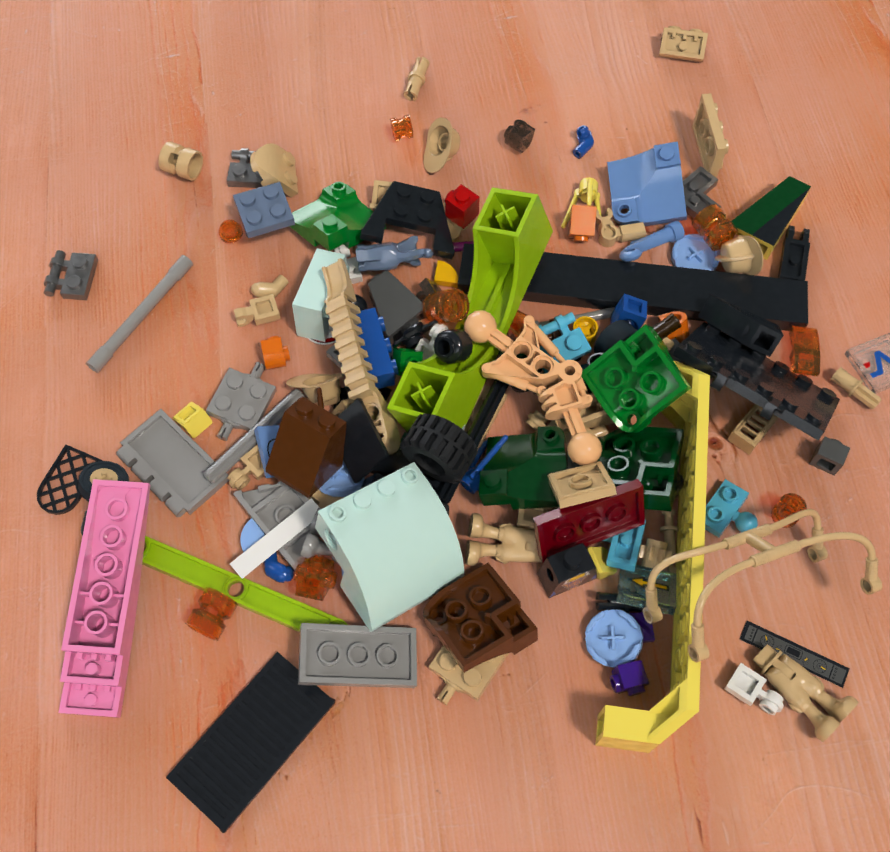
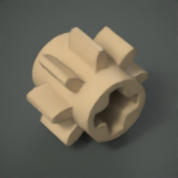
M647 538L646 545L640 544L638 558H643L641 566L654 568L664 559L671 557L673 552L667 550L668 543Z

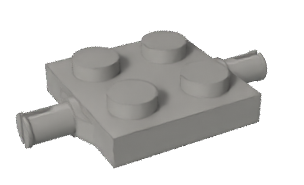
M256 362L251 374L242 373L232 368H229L206 409V413L209 416L217 418L223 423L222 428L217 434L219 439L222 440L223 438L224 441H227L233 428L249 431L263 418L277 391L276 386L260 379L266 368L264 364L261 363L260 365V362Z

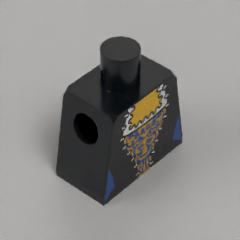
M584 543L549 556L537 572L548 598L597 579L596 567Z

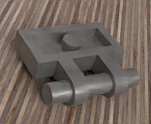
M249 148L232 150V159L240 160V162H230L227 176L228 187H262V177L258 171L253 172L251 163H249L250 156L255 151H250Z
M57 250L55 257L51 258L49 264L51 267L50 273L45 277L44 294L54 296L55 290H61L60 294L63 299L87 300L98 264L96 254L72 253L69 261L64 260L66 256L64 251ZM61 271L66 272L64 279L59 278Z

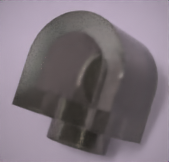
M515 120L513 126L510 125L504 133L505 144L519 153H523L532 142L535 128L523 120Z

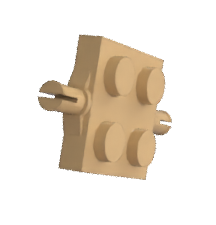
M443 645L429 665V670L440 676L446 684L437 700L447 705L455 691L465 693L478 701L509 653L485 661L464 673Z

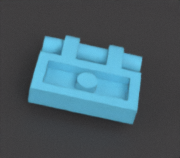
M572 312L564 316L560 314L554 317V321L544 326L538 325L546 336L557 330L560 331L562 336L552 340V342L560 350L559 353L565 360H576L592 350L580 327L572 331L569 330L568 325L576 321ZM540 346V350L549 355L546 352V350L542 346ZM542 368L544 374L549 372L547 369Z

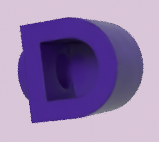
M642 660L617 665L611 671L610 682L615 693L627 692L628 696H634L646 692L645 686L649 685V681Z

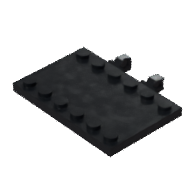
M703 322L676 347L673 356L710 375V378L714 379L710 386L720 392L721 388L726 386L762 407L763 410L759 415L765 419L770 420L775 415L818 441L825 432L840 401L832 390L819 388L812 384L813 381L809 377L791 372L786 364L770 360L766 355L745 346L709 323Z

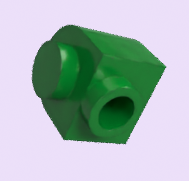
M393 348L392 359H395L397 363V375H403L409 362L423 361V351Z

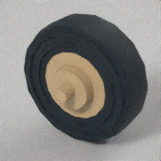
M110 461L94 462L81 471L78 489L82 497L89 502L93 479L129 482V476L126 470L117 463Z

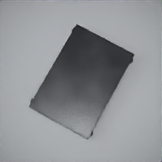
M357 398L337 416L347 422L343 461L354 483H359L390 456L361 398Z

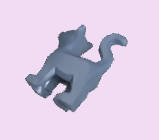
M411 236L399 243L358 244L356 258L359 271L396 269L401 262L419 266L421 265L419 258H432L433 251L430 248L417 249L418 236Z

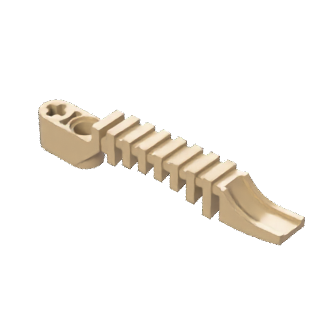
M340 258L337 262L327 267H322L327 286V298L324 302L327 305L325 308L326 314L330 317L328 323L333 328V331H331L332 338L336 339L334 345L335 349L339 351V355H337L338 361L343 366L340 367L341 372L346 377L344 379L345 386L351 390L348 392V396L354 401L357 398L362 399L389 455L397 452L401 444L396 419L387 409V402L378 388L375 387V383H378L377 377L367 372L373 370L372 364L364 360V358L369 357L368 352L361 348V346L365 345L364 339L357 336L363 334L362 328L357 326V324L361 323V319L356 315L360 314L361 311L358 306L353 304L357 301L345 262Z

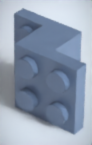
M280 182L233 195L248 239L295 225Z

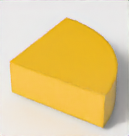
M438 260L434 285L458 288L456 270L450 264Z

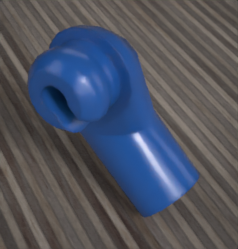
M277 551L264 561L265 573L271 579L279 583L289 582L293 579L294 570L292 567H286L278 562Z

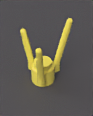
M594 178L582 179L579 188L574 190V197L561 225L563 229L570 219V209L572 205H576L578 198L587 203V206H591L594 201L600 216H602L598 182Z

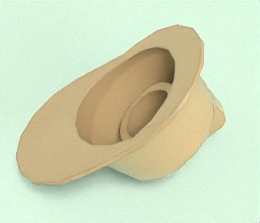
M440 117L436 119L428 131L423 163L424 168L429 173H436L441 170L460 148L459 133L452 128L447 118Z
M734 236L732 240L722 244L720 255L715 257V260L720 261L728 273L757 275L763 267L762 249L758 241L751 236Z
M305 374L289 379L286 384L289 387L302 388L308 400L317 405L316 389L321 387L324 406L333 405L340 402V378L344 374Z

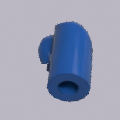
M585 125L578 127L576 131L579 145L573 150V154L578 159H581L594 145L592 133Z

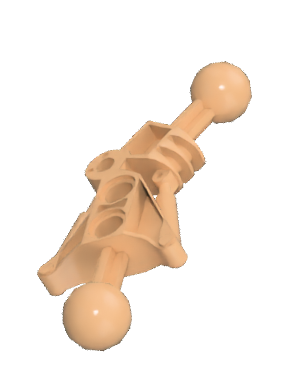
M479 310L469 314L464 323V331L472 341L476 343L489 342L503 352L497 360L482 365V376L499 380L524 391L530 390L537 393L539 402L543 403L541 408L543 411H546L544 415L546 419H565L572 437L567 446L568 455L571 460L580 466L597 462L602 454V444L596 435L586 431L580 416L581 410L591 406L593 400L591 395L586 394L587 388L582 378L581 365L574 360H565L560 355V350L538 327L534 317L531 315L525 316L524 329L520 336L513 341L497 329L496 320L491 313ZM539 344L546 350V352L549 355L540 350ZM525 354L528 357L524 359H519L516 357V355ZM544 368L547 369L549 372L546 374H540L537 372V370Z

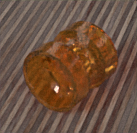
M794 493L785 494L771 511L773 521H780L796 512L807 509L805 500ZM797 520V521H795V522H793V523H791V524H789V525H787V526H784V527H782V528H790V527H793L795 524H797V522H798L799 520Z

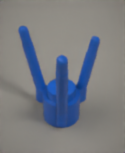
M504 435L479 465L475 466L485 451L488 440H485L478 449L476 457L460 481V484L471 494H475L477 490L479 492L480 471L507 441V435Z

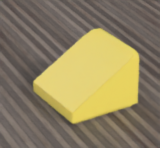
M190 402L172 418L192 438H196L212 424V420L205 410L193 402Z
M587 548L596 567L597 579H604L617 572L616 568L606 566L609 553L606 548Z

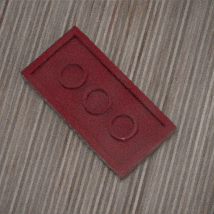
M639 479L617 486V495L562 509L558 508L533 517L538 556L542 563L549 556L578 544L584 543L586 547L644 525V490Z

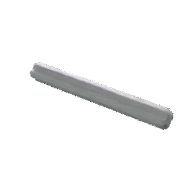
M299 389L289 393L204 472L205 478L210 483H216L242 456L257 444L254 433L257 426L278 425L282 421L284 412L300 397L303 396L305 398L304 394Z

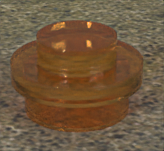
M234 220L224 221L219 228L221 240L226 243L237 242L243 236L242 226Z

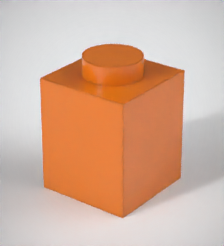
M572 205L568 237H574L576 242H588V238L594 237L597 206Z

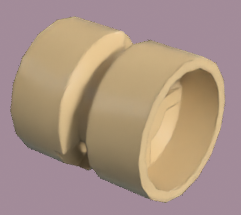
M167 142L162 147L159 154V167L162 171L173 175L177 174L179 177L193 181L202 170L203 156L200 151L184 148L182 145L174 142Z

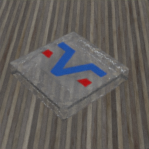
M890 333L850 348L845 352L846 357L869 390L876 394L890 388Z

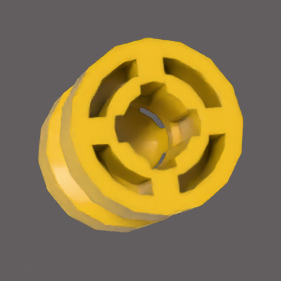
M579 317L573 323V330L580 327L592 348L595 344L598 324L591 317Z

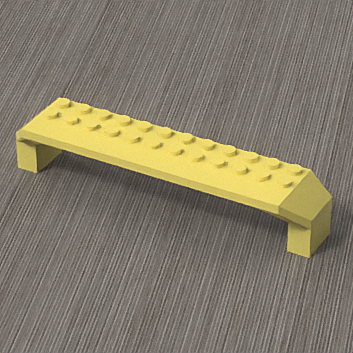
M674 361L691 387L690 390L661 411L676 429L684 430L679 472L677 517L679 531L677 532L676 554L705 546L710 375L681 362ZM704 554L675 563L677 570L674 584L670 693L649 711L605 705L597 716L595 746L650 753L699 712L701 661L696 663L691 659L688 653V646L692 644L691 624L693 623L695 606L703 591Z

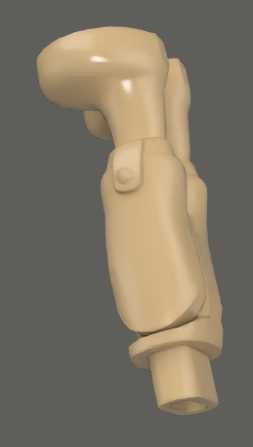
M472 513L468 537L497 539L501 541V544H486L468 540L466 545V565L474 566L480 558L488 556L495 557L497 561L503 564L509 562H542L538 556L534 530L515 527L511 523L501 524L499 527L490 526L483 521L481 514Z
M767 644L753 661L763 669L760 673L766 677L776 691L789 703L790 708L798 713L804 712L815 727L816 737L824 742L859 702L852 696H846L842 699L832 697L824 691V684L818 677L813 676L787 655H782L783 652L781 650L777 653ZM809 698L816 700L827 711L829 716L817 709Z

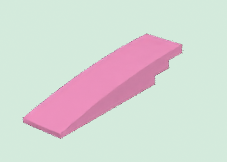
M93 479L61 648L62 651H65L60 682H64L58 713L121 717L142 570L150 493L149 483Z

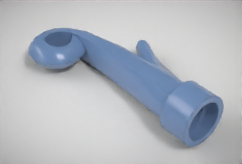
M679 221L671 222L665 225L664 229L631 241L630 245L620 252L619 258L625 262L634 261L644 251L667 242L673 243L683 239L685 235L684 228Z

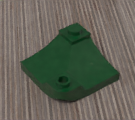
M557 426L538 427V430L531 434L508 436L507 441L486 464L483 471H480L479 497L483 505L511 504L513 510L559 507L547 475L568 469L567 443L563 430ZM503 436L488 437L486 455Z
M645 427L638 433H628L618 428L601 437L599 440L602 444V454L598 461L602 462L615 487L639 479L644 490V509L671 512L676 494V481L684 440V430Z

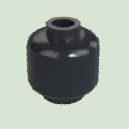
M460 329L442 331L437 335L434 342V352L437 358L447 364L464 362L470 357L473 349L472 339L465 331Z

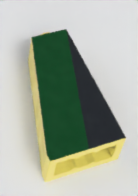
M789 176L733 219L729 224L724 239L729 241L736 235L754 237L762 249L763 259L767 260L803 204L811 186Z

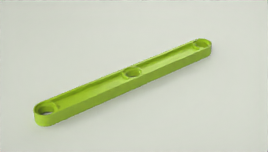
M145 536L146 549L143 552L142 565L300 632L301 623L348 625L342 619L246 578L242 579L239 575ZM235 583H241L244 585L243 593L237 597L231 596L229 594L230 587Z

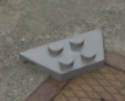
M281 481L275 485L266 484L258 486L256 490L247 492L239 490L233 493L237 501L265 535L309 500L306 496ZM312 523L278 550L296 574L300 572L306 560L305 557L301 556V551L308 533H310Z

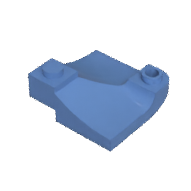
M678 141L654 145V148L643 153L607 162L612 212L617 224L626 225L644 222V226L687 220ZM624 208L628 209V212L625 214L620 212Z

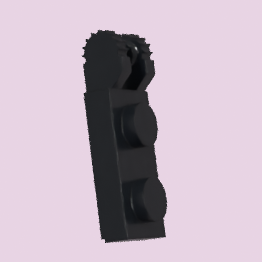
M789 225L783 242L778 278L805 281L810 248V229L804 228L801 232L800 240L793 239L795 226Z

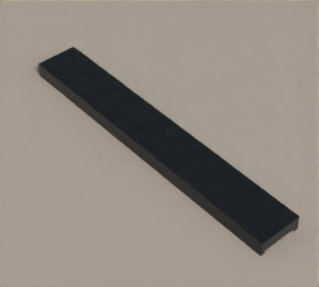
M464 243L458 279V293L468 294L473 271L474 244ZM548 252L543 253L522 301L602 310L616 307L623 294H627L647 301V315L659 316L669 312L680 311L687 315L688 320L704 321L698 317V314L709 295L712 294L777 324L781 330L803 333L808 325V281Z

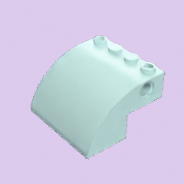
M415 462L317 512L315 529L344 571L340 586L370 632L464 577L463 556L453 524L435 490Z

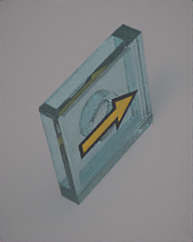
M636 564L635 572L619 569L616 602L639 608L646 607L645 588L653 568ZM662 570L655 581L658 606L662 613L674 615L676 609V573Z

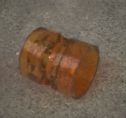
M717 204L705 207L692 221V226L700 236H704V241L712 251L720 250L723 243L732 240L738 234L736 226L730 219H725L726 214Z
M459 289L432 292L423 302L424 315L428 321L437 320L438 324L462 321L469 312L468 297Z
M206 587L198 600L200 607L192 610L185 624L194 631L218 641L226 627L224 620L231 619L238 604L223 593ZM210 608H212L213 610L217 611L218 614L215 616L214 614L208 611L210 610Z

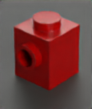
M460 184L455 190H451L445 198L446 217L462 229H465L479 215L480 197Z

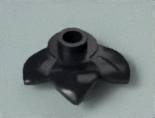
M433 320L425 325L422 322H417L404 331L402 338L393 343L392 347L405 346L408 349L416 347L420 339L423 338L422 335L431 330L438 321Z

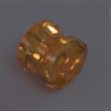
M404 115L401 119L390 118L395 141H399L402 137L413 138V128L409 115Z

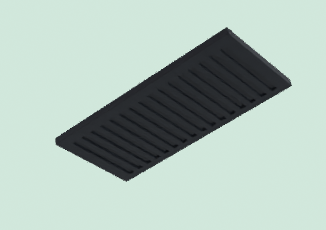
M277 652L166 778L202 811L222 833H226L336 703L335 699L330 698L317 685H298V669Z

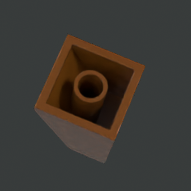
M303 396L300 397L284 412L266 466V472L307 498H310L342 467L347 422Z

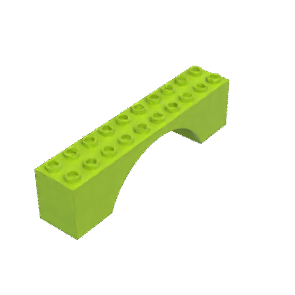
M492 187L472 229L474 261L471 283L463 311L454 329L464 331V323L468 315L474 311L484 310L491 313L495 318L497 329L507 335L553 230L538 194ZM472 341V353L464 362L443 363L437 358L436 354L421 362H409L387 409L407 433L420 414L437 415L463 428L468 422L487 379L482 376V365L495 361L499 349L489 342L476 343Z

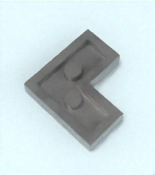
M700 166L683 181L686 212L704 226L719 213L721 206L706 195L717 185L718 179Z

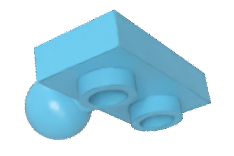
M725 479L706 505L705 530L720 538L731 521L735 522L736 528L740 532L756 528L758 520L754 514L738 512L748 498L749 493Z

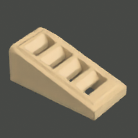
M756 404L727 439L748 455L751 454L779 418L773 415L769 421L756 414L757 411L761 413L763 410L762 407ZM753 417L765 426H760L759 424L751 420V418ZM748 423L750 426L758 430L759 433L755 432L754 430L746 426V424ZM741 430H744L745 432L753 436L754 440L748 437L743 432H741Z

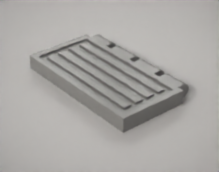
M162 409L120 442L122 447L116 452V455L128 467H131L133 473L143 483L150 484V490L162 502L166 501L165 505L176 517H181L186 512L191 515L229 481L227 473L216 483H210L205 478L204 472L215 461Z

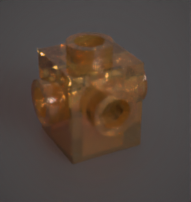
M314 555L311 558H305L302 565L298 564L294 575V580L297 581L295 595L323 601L329 589H334L336 584L337 572H333L334 561L326 559L321 555Z

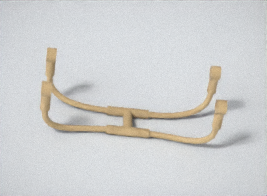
M804 509L773 524H764L724 538L722 542L678 553L664 559L653 568L649 575L647 587L645 588L646 607L643 608V615L649 624L662 620L663 615L658 606L655 581L658 574L671 564L722 549L729 550L746 543L759 550L760 553L750 556L749 559L717 575L701 592L695 606L693 623L691 624L692 644L688 646V653L691 659L697 663L708 659L710 655L704 640V624L701 623L704 605L712 591L730 576L751 566L757 567L799 552L801 548L810 545L812 546L808 548L807 553L810 560L816 563L825 560L828 556L823 542L854 540L863 544L868 553V557L865 559V577L860 580V586L866 594L870 595L882 589V582L878 577V558L876 557L873 544L866 537L851 532L823 534L824 530L821 527V519L818 512L814 509ZM812 516L814 527L812 528V537L800 541L793 540L776 547L762 539L771 535L773 531L803 517Z

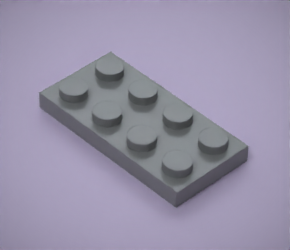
M301 623L298 685L415 688L417 686L416 628L381 626L370 632L367 626Z

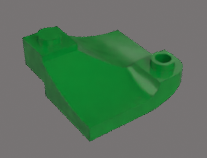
M335 182L323 188L321 196L316 201L292 212L295 225L290 227L314 247L321 244L328 251H331L344 244L346 247L351 248L364 241L360 239L361 231L374 211L358 199L356 191L343 182Z
M646 324L626 341L619 340L582 371V378L607 415L618 428L628 433H638L652 423L651 420L658 413L691 389L671 358L665 343L654 328ZM635 415L637 421L632 425L631 418Z

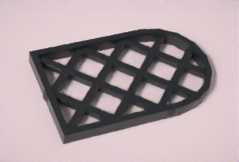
M65 445L38 488L37 501L40 507L47 513L54 515L65 514L71 511L82 498L78 489L79 480L77 479L76 472L83 470V468L89 465L87 464L86 457L95 462L102 460ZM70 450L80 455L71 457ZM67 452L68 459L62 460ZM82 458L84 466L74 468L73 461ZM69 462L71 470L62 473L60 465ZM56 468H57L58 474L52 476V474L54 473V471H55ZM72 474L74 481L65 484L63 477ZM59 478L61 486L52 489L50 481ZM47 484L48 490L43 492V489ZM75 485L77 493L68 496L66 488ZM62 490L64 498L54 500L53 493ZM49 494L51 502L43 504L41 497ZM75 498V500L70 504L69 500ZM65 501L67 507L63 510H57L56 504ZM52 506L53 510H49L47 507Z

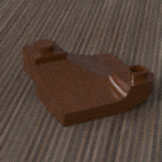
M489 562L443 588L429 600L423 611L425 625L433 636L436 635L464 673L497 656L511 652L515 655L538 641V628L521 609V601ZM437 617H441V618H442V619L439 620V621L434 620V619L437 618Z

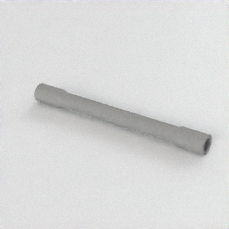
M182 255L174 263L165 277L109 340L86 362L90 369L99 373L113 357L114 352L177 281L181 280L193 266V262L188 257Z

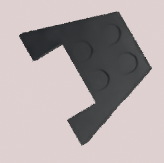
M393 181L363 227L360 239L381 244L385 224L433 234V256L452 260L455 250L440 192Z

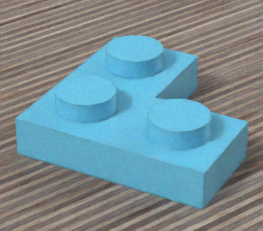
M646 520L642 526L602 540L611 543L606 566L635 572Z

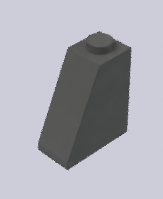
M388 270L375 275L368 283L373 307L376 308L378 317L382 316L386 328V331L383 332L384 338L389 337L391 345L402 338L404 331L408 327L427 318V306Z

